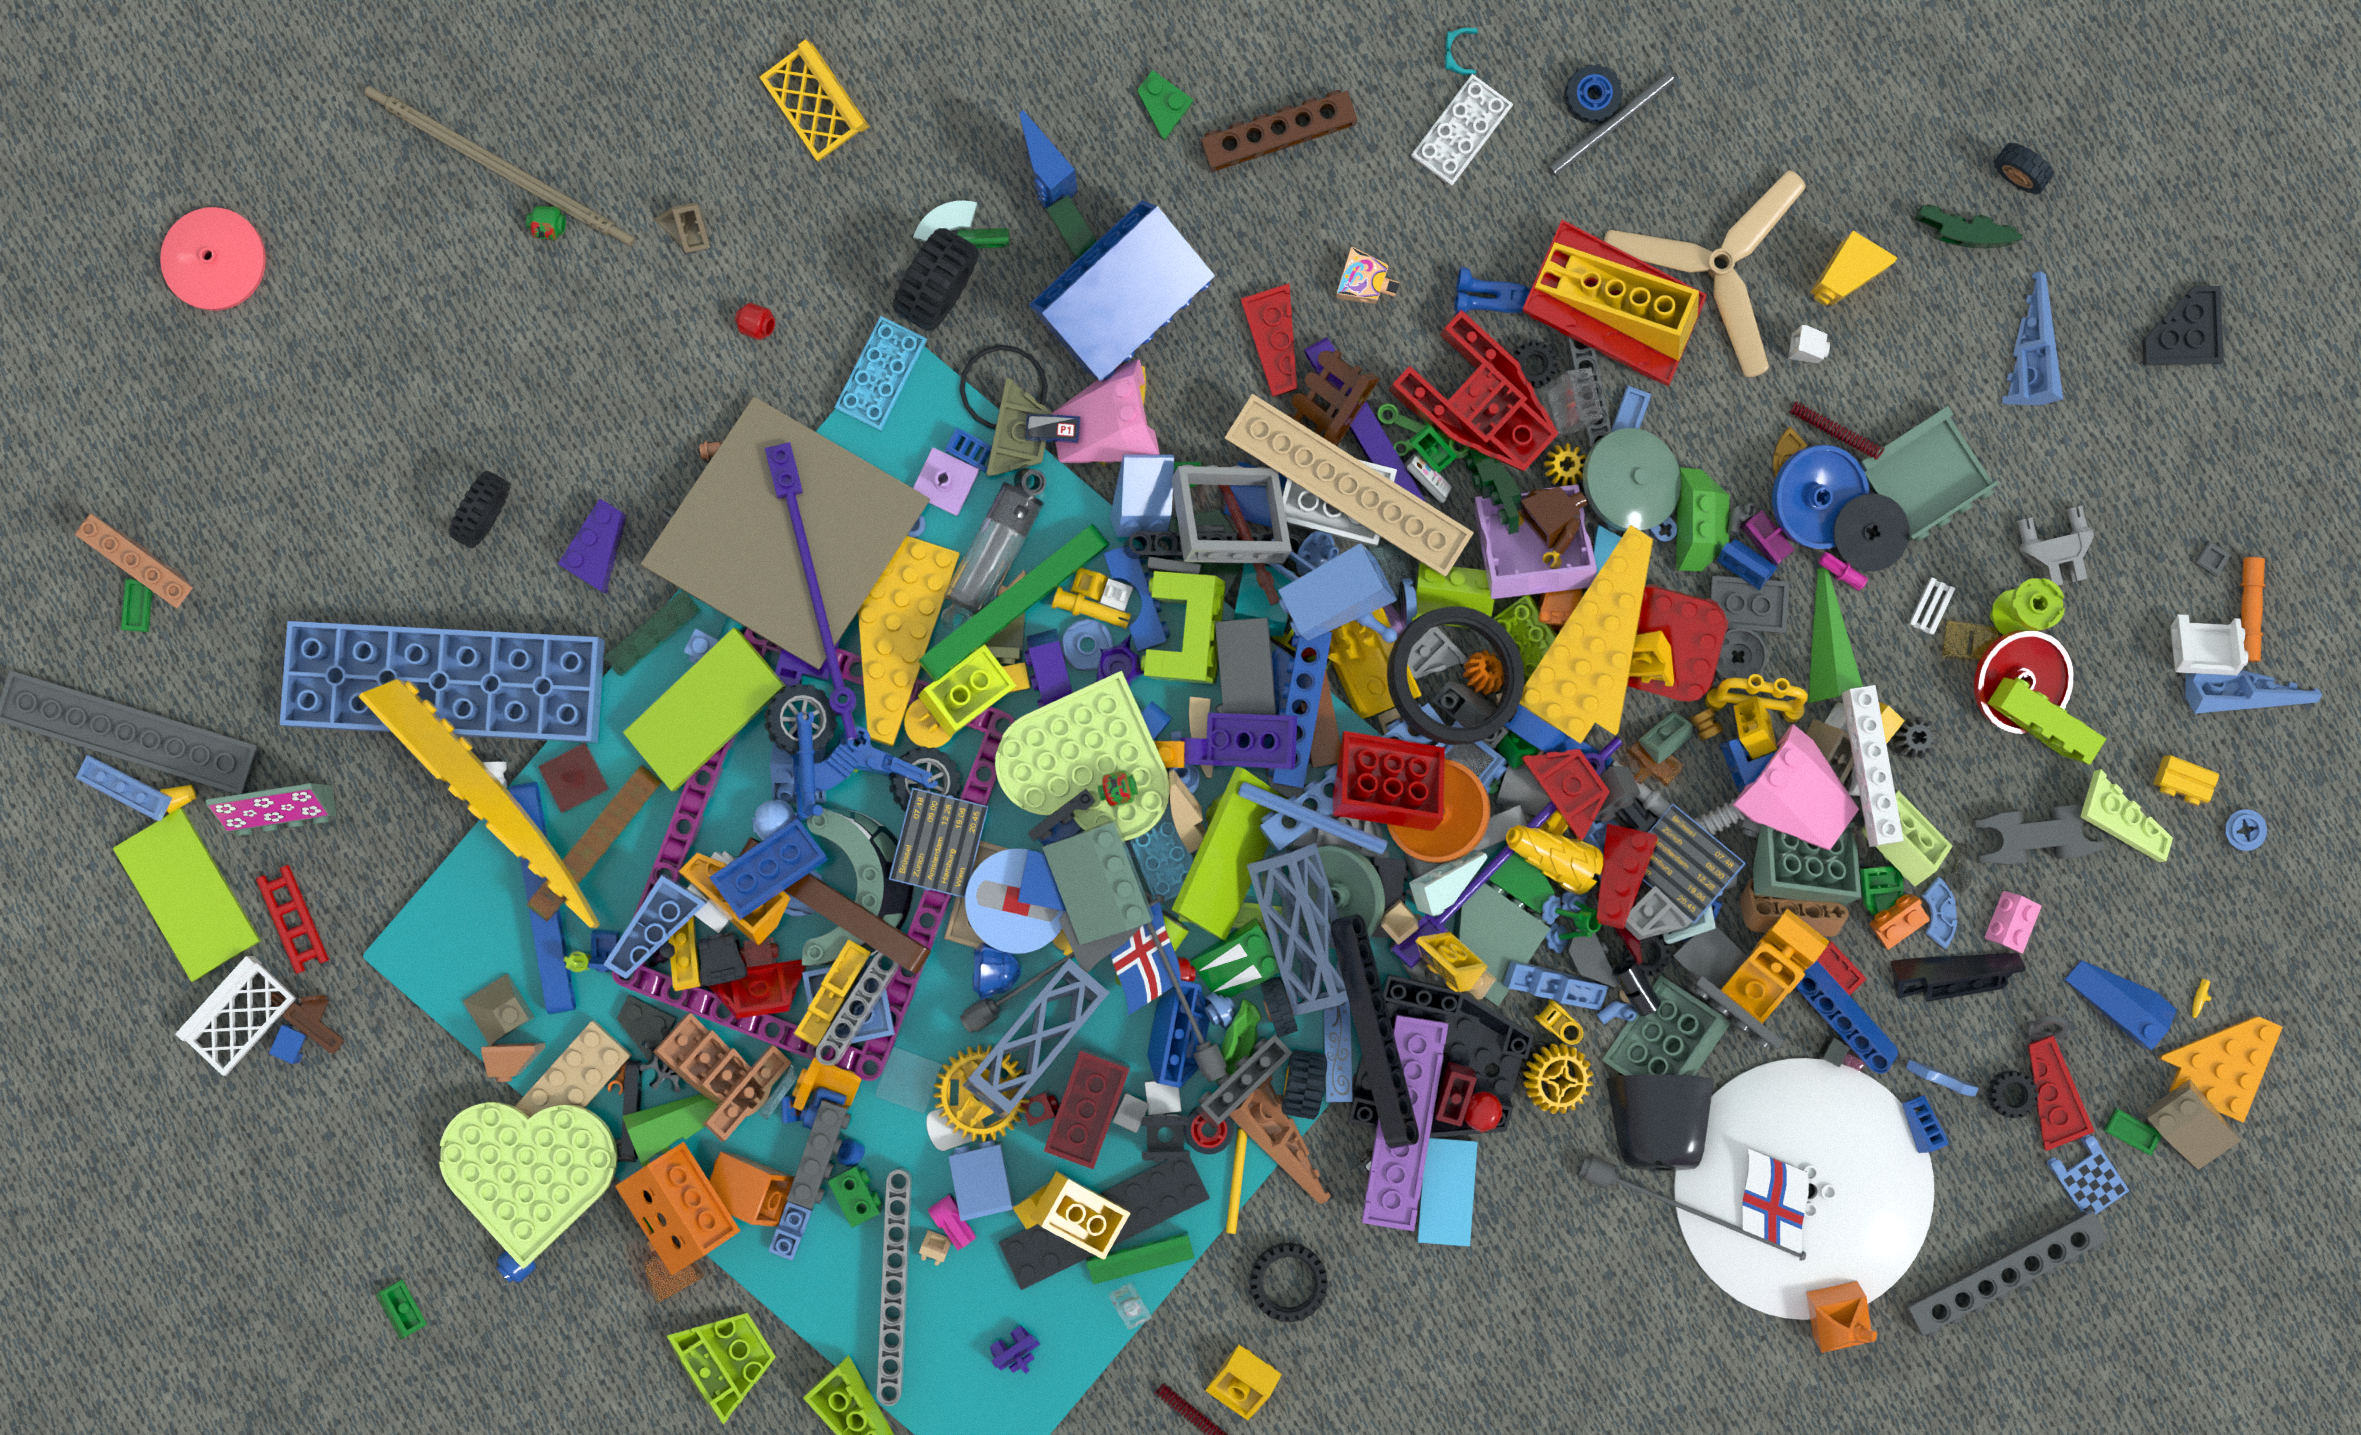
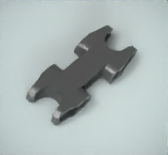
M2082 805L2050 807L2051 820L2024 823L2023 811L1996 813L1989 817L1972 821L1973 828H1989L1996 833L1998 838L1997 846L1992 852L1976 856L1977 863H1996L2001 865L2029 862L2027 849L2054 846L2056 859L2082 857L2107 849V843L2089 841L2084 837L2082 825L2085 819L2080 817L2083 810Z

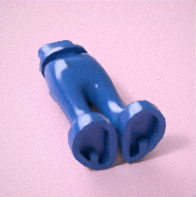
M1460 267L1456 284L1457 294L1455 296L1454 313L1457 315L1461 310L1465 313L1469 310H1490L1512 314L1523 313L1524 304L1532 287L1528 289L1525 285L1513 282L1476 279L1472 277L1469 268ZM1467 292H1472V293L1494 294V295H1496L1497 297H1496V298H1483V297L1468 295V294H1466V293H1467Z

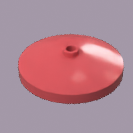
M207 207L184 215L170 228L163 241L160 263L164 279L177 297L193 307L209 311H219L239 305L254 293L264 275L266 253L258 231L249 221L231 210Z

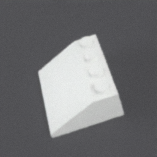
M1359 460L1394 482L1397 469ZM1287 478L1282 498L1288 525L1312 531L1319 530L1335 537L1377 547L1379 535Z

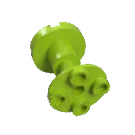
M2028 579L2016 589L2005 591L1996 598L1990 612V619L2002 635L2017 630L2040 631L2056 625L2064 615L2063 592L2057 584L2049 579Z

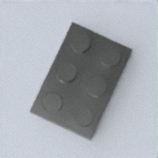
M1711 576L1709 598L1718 602L1717 604L1724 611L1728 620L1729 630L1743 628L1754 632L1785 634L1787 631L1790 582L1768 580L1759 591L1742 578Z

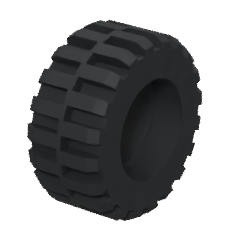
M947 228L936 229L915 255L899 284L900 286L895 294L896 297L893 300L895 313L924 331H934L947 317L962 294L964 287H966L979 256L977 247Z

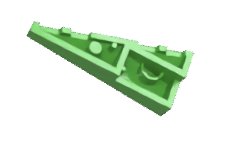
M1825 567L1817 569L1808 703L1842 696V692L1863 687L1829 570Z

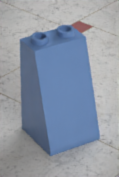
M1361 543L1278 590L1282 597L1279 600L1282 609L1286 614L1290 613L1293 619L1290 622L1293 631L1297 636L1301 635L1308 641L1397 601L1375 556Z

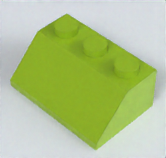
M1420 562L1415 583L1417 614L1415 618H1412V621L1429 611L1457 606L1475 609L1490 617L1492 616L1494 599H1491L1485 570L1452 566L1447 576L1444 577ZM1446 624V626L1467 628L1460 625Z

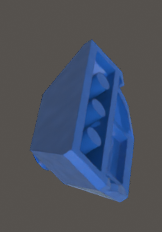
M1181 980L1179 983L1204 1042H1206L1210 1020L1204 1010L1208 1005L1201 992V985ZM1172 987L1166 991L1157 1003L1147 1057L1157 1084L1181 1088L1185 1084L1184 1082L1191 1078L1199 1069L1193 1053L1197 1051L1196 1046L1200 1043L1176 989Z

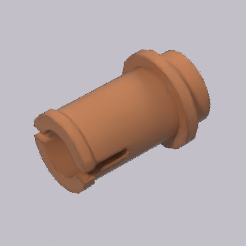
M704 441V443L700 444L701 459L710 461V458L715 455L723 441L712 443Z

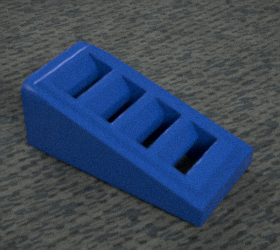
M956 428L945 451L986 473L987 467L983 463L989 452H991L992 446ZM962 437L965 441L960 450L957 451L955 448ZM970 443L975 444L969 456L964 455ZM981 447L984 451L977 462L974 458Z
M1925 1095L1902 1103L1918 1153L1933 1152L1949 1145L1947 1137ZM1919 1106L1921 1111L1915 1112L1914 1108ZM1923 1117L1924 1121L1920 1122L1919 1118Z

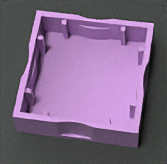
M1578 485L1560 487L1568 497L1580 492ZM1521 493V501H1522L1529 493ZM1482 496L1475 497V520L1491 599L1590 587L1596 578L1597 567L1591 540L1584 525L1585 513L1583 507L1579 509L1580 527L1565 553L1559 555L1562 560L1561 566L1558 569H1551L1550 566L1554 562V557L1546 564L1543 562V555L1547 552H1553L1554 549H1548L1526 521L1519 526L1518 533L1509 535L1505 525H1500L1497 514L1498 508L1492 505L1490 497L1485 499Z

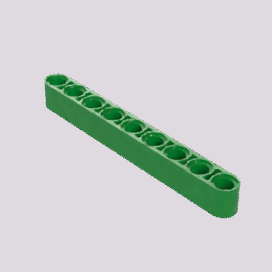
M1091 524L918 660V663L934 682L938 681L1100 554L1110 543L1094 524Z

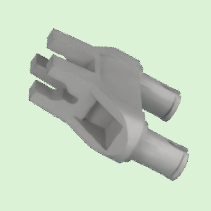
M2083 505L2066 509L2072 532H2070V535L2046 541L2038 540L2033 517L2016 521L2022 544L2019 547L2020 553L2042 568L2045 579L2053 581L2058 586L2063 585L2059 564L2062 563L2067 564L2071 583L2088 579L2083 557L2093 540L2094 532L2091 530V527L2088 528Z

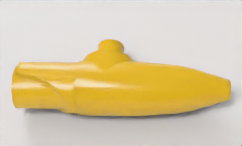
M2201 979L2193 1002V1018L2199 1015L2204 1003L2211 1000V996H2208L2207 993L2210 985L2209 980Z

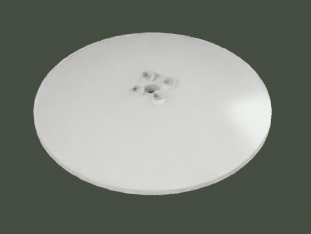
M1789 1058L1756 1066L1734 1077L1713 1093L1702 1160L1695 1169L1675 1171V1201L1742 1228V1201L1749 1170L1748 1148L1807 1171L1809 1183L1815 1187V1194L1807 1199L1802 1224V1251L1806 1252V1259L1800 1261L1799 1257L1676 1207L1677 1218L1683 1237L1692 1255L1710 1279L1733 1298L1753 1309L1769 1315L1800 1320L1810 1319L1806 1294L1808 1291L1858 1281L1867 1296L1868 1304L1892 1287L1916 1258L1930 1226L1934 1203V1175L1929 1152L1918 1153L1903 1105L1898 1098L1879 1082L1854 1068L1843 1064L1837 1067L1823 1059Z

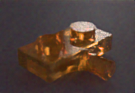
M1646 731L1627 751L1642 767L1633 778L1635 781L1639 779L1637 783L1642 784L1650 774L1666 787L1682 770L1684 765L1672 754L1660 764L1656 763L1639 743V739L1647 733Z

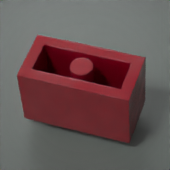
M1448 1061L1435 1101L1434 1115L1436 1120L1457 1126L1462 1125L1477 1080L1473 1068Z

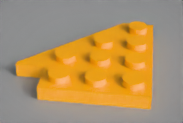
M2255 1016L2161 1054L2158 1059L2179 1067L2169 1092H2172L2190 1079L2219 1113L2244 1123L2283 1027Z

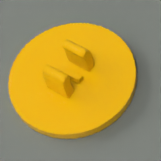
M920 698L909 706L905 714L904 726L907 735L915 744L921 747L936 748L944 745L952 738V736L949 737Z

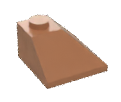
M545 1043L491 1044L481 1047L487 1076L496 1077V1082L512 1081V1077L520 1075L545 1049Z

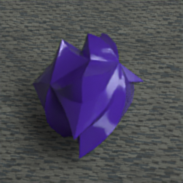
M1131 634L1117 646L1109 649H1100L1101 657L1096 682L1122 671L1130 687L1133 681L1144 674V671L1141 670L1139 655L1130 650Z

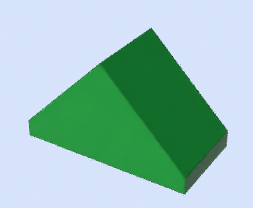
M1430 424L1426 425L1409 440L1437 473L1458 457Z

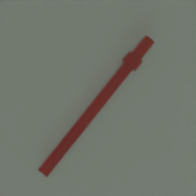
M1218 485L1242 541H1254L1230 485ZM1252 563L1258 575L1256 580L1259 587L1264 589L1270 605L1279 603L1280 599L1273 586L1274 579L1271 572H1267L1264 563Z

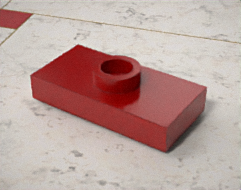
M1829 941L1827 947L1817 959L1848 995H1851L1867 979L1832 941Z

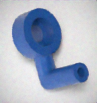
M818 1087L815 1090L810 1106L805 1105L802 1110L800 1120L804 1121L803 1127L812 1130L823 1099L844 1106L847 1096L824 1087Z

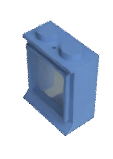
M1456 720L1451 727L1461 728L1464 726ZM1483 741L1462 745L1443 743L1436 745L1445 747V759L1453 760L1470 769L1481 780L1487 794L1491 790L1489 785L1493 780L1496 779L1498 781L1507 771L1505 767L1507 765L1506 759Z

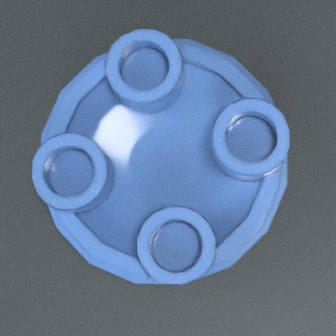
M1318 530L1311 533L1303 541L1297 555L1313 567L1318 568L1337 557L1339 549L1334 546L1331 534ZM1296 563L1297 571L1301 576L1309 573V571Z

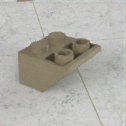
M1813 719L1805 734L1814 740L1843 784L1854 765L1849 733Z

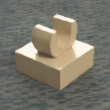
M928 1230L919 1251L922 1254L921 1259L925 1261L927 1256L936 1259L935 1265L938 1266L940 1262H944L952 1241L949 1237Z

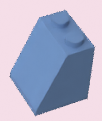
M995 1140L980 1142V1147L969 1149V1145L954 1148V1153L949 1155L961 1221L1013 1209L1015 1201L1001 1142L995 1144Z

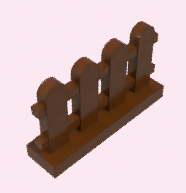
M1327 350L1322 351L1318 355V362L1324 367L1321 374L1310 372L1305 377L1306 385L1311 388L1308 395L1298 393L1292 398V404L1298 410L1295 416L1292 414L1286 415L1310 429L1301 422L1304 415L1318 425L1313 432L1321 436L1326 431L1323 438L1338 447L1380 378L1374 373L1361 374L1363 369L1358 365L1353 368L1340 358L1342 355L1340 351L1335 350L1332 352ZM1330 373L1344 382L1341 389L1327 380ZM1317 394L1331 404L1328 410L1314 401Z

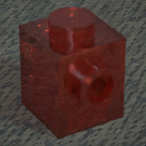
M773 937L766 938L759 946L752 940L743 941L744 947H740V954L747 967L777 963L776 958L779 957L778 943L774 942Z

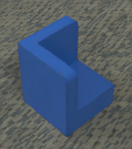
M291 1024L281 1025L269 1054L291 1064L300 1063L304 1054L300 1050L306 1035L292 1029L293 1025Z

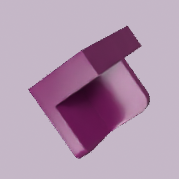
M1762 510L1741 526V529L1764 557L1775 566L1794 551L1793 547L1780 533L1782 531L1781 527L1776 528Z

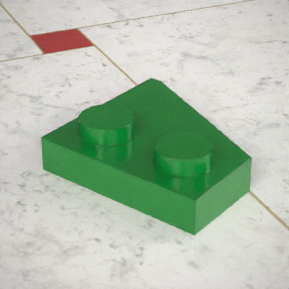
M1153 70L1137 90L1161 139L1164 141L1194 102V99Z

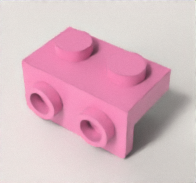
M2003 891L1985 934V939L2023 954L2041 905L2021 895Z

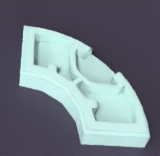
M953 201L938 206L922 219L913 238L926 242L928 237L938 228H947L950 231L958 228L970 229L977 208V202Z

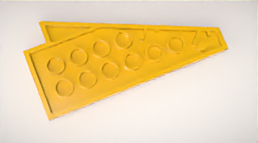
M1633 525L1628 527L1525 684L1520 700L1521 705L1580 744L1595 722L1615 736L1620 728L1653 545V538Z
M910 536L905 538L858 610L867 731L870 734L871 740L892 747L921 668L918 660L926 654L960 557L959 552Z

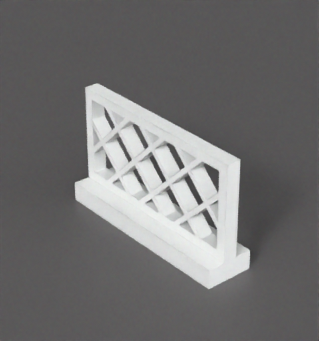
M246 956L175 1034L182 1041L189 1043L223 1076H226L296 999L285 986L261 965L262 962L255 956ZM259 972L265 977V989L252 990V978ZM272 991H280L287 998L280 1007H271ZM254 992H265V1008H253ZM239 993H247L248 1008L235 1009V997ZM266 1010V1022L262 1026L253 1027V1011ZM248 1011V1027L235 1028V1012ZM229 1012L230 1028L217 1029V1017L221 1013ZM235 1030H248V1042L244 1046H236ZM217 1031H230V1047H218ZM203 1032H212L211 1048H203L196 1041ZM230 1049L231 1061L224 1067L218 1062V1050Z

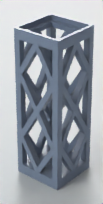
M1316 843L1283 851L1279 854L1276 853L1248 864L1249 874L1293 1015L1297 1016L1338 1006L1348 1001L1339 961L1335 970L1328 960V943L1335 949L1331 926L1328 923V914L1331 923L1333 920L1339 919V915ZM1288 865L1290 870L1289 877L1285 875L1282 866ZM1308 878L1319 888L1316 905L1308 895ZM1274 888L1282 898V916L1271 905ZM1301 915L1305 918L1310 934L1309 943L1306 942L1301 928ZM1277 930H1278V931L1280 932V934L1282 935V946H1281V942H1280V939H1279ZM1294 953L1302 963V981L1291 970ZM1322 981L1325 983L1327 991L1321 992Z
M1069 958L965 1081L963 1086L1000 1118H1005L1110 992ZM1060 979L1068 984L1067 986L1052 990ZM1072 995L1068 1023L1043 1031L1047 1003ZM1085 998L1090 1004L1082 1013L1083 999ZM1034 1011L1031 1035L1007 1043ZM1064 1035L1038 1066L1041 1042ZM1029 1046L1025 1076L999 1084L1003 1055ZM991 1063L987 1082L980 1075ZM1020 1087L1010 1101L1001 1094Z

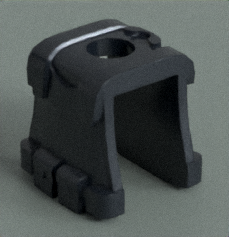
M736 932L721 933L708 936V938L698 939L701 958L699 977L701 986L710 988L709 986L737 981L748 976L747 967L749 966L744 958L739 936Z
M1183 1114L1144 1116L1141 1119V1126H1147L1148 1148L1142 1151V1159L1145 1161L1154 1160V1162H1165V1160L1167 1162H1175L1189 1159L1190 1150L1184 1149L1183 1125H1189V1117L1183 1116ZM1163 1127H1168L1173 1132V1138L1169 1142H1162L1158 1138V1131Z

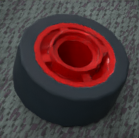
M1195 1107L1187 1116L1189 1117V1125H1184L1188 1144L1195 1151L1202 1154H1216L1223 1151L1230 1144L1234 1134L1230 1115L1216 1127V1132L1213 1135L1207 1136L1201 1131L1202 1126L1207 1122L1196 1111L1198 1107Z

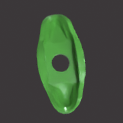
M1242 998L1241 1007L1233 1023L1227 1029L1220 1049L1227 1065L1225 1068L1226 1072L1230 1075L1238 1070L1235 1064L1245 1055L1250 1058L1253 1054V1047L1256 1045L1258 1038L1257 1025L1262 1019V1015L1257 1007ZM1220 1077V1078H1218V1079H1216V1080H1213V1081H1214V1082H1217V1081H1219L1222 1077Z

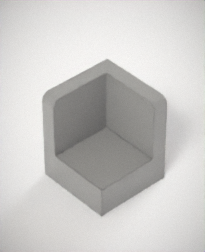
M1126 1092L1113 1122L1137 1133L1141 1119L1145 1116L1149 1104Z

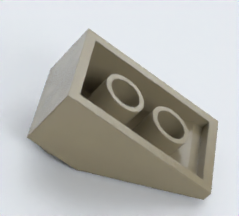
M2190 1079L2147 1109V1118L2153 1126L2198 1170L2241 1141L2237 1133Z

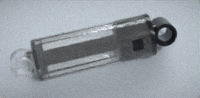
M1023 468L1015 474V486L1003 482L944 593V597L952 602V605L945 608L941 616V622L946 629L954 632L972 618L973 614H977L995 599L1044 506V503L1035 497L1042 493L1046 486V478L1041 471ZM1032 475L1034 484L1031 488H1028L1026 486V479ZM960 613L962 620L957 626H954L953 617L955 614Z

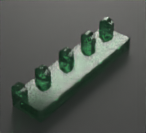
M682 591L608 652L604 658L610 663L613 670L623 677L702 610L687 592Z

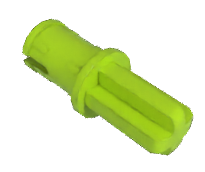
M577 951L573 952L570 956H565L563 959L566 962L565 968L574 972L591 969L588 968V961L591 959L589 954Z

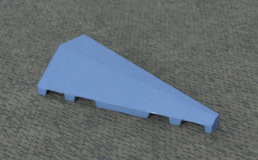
M2041 271L2032 275L2036 282L2033 295H2027L2026 303L2030 304L2027 318H2022L2013 353L2017 360L2014 372L2008 373L2007 381L2011 382L2008 396L2002 397L2003 404L2044 405L2063 400L2046 274Z
M2241 670L2238 675L2186 673L2185 698L2195 714L2317 703L2322 696V693L2317 688H2314L2312 691H2303L2297 689V683L2289 682L2287 686L2275 684L2273 677Z

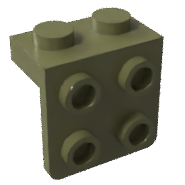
M973 610V616H974L975 614L978 613V612L975 611V610ZM1025 612L984 644L993 656L999 660V664L1013 665L1015 661H1022Z

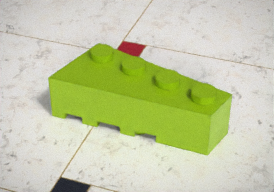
M849 1355L817 1382L803 1397L836 1435H894Z

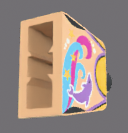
M1351 247L1335 298L1376 304L1380 292L1395 297L1399 282L1385 278L1388 269L1387 264Z

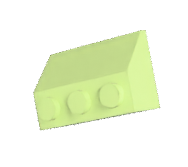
M1898 790L1895 796L1904 841L1876 847L1901 872L1905 879L1909 880L1914 886H1917L1937 871L1952 845ZM1864 825L1860 831L1868 840L1866 826Z

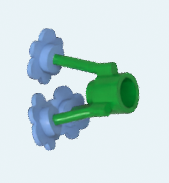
M1565 892L1562 894L1561 900L1559 897H1555V895H1550L1548 900L1543 903L1542 910L1544 913L1542 919L1547 924H1551V929L1545 936L1549 949H1553L1556 953H1561L1564 950V946L1568 944V939L1583 936L1590 938L1592 933L1600 929L1601 924L1597 921L1598 910L1586 906L1584 902L1587 898V893L1575 895L1571 892ZM1559 915L1574 918L1575 926L1581 931L1567 933L1564 926H1558L1553 922Z

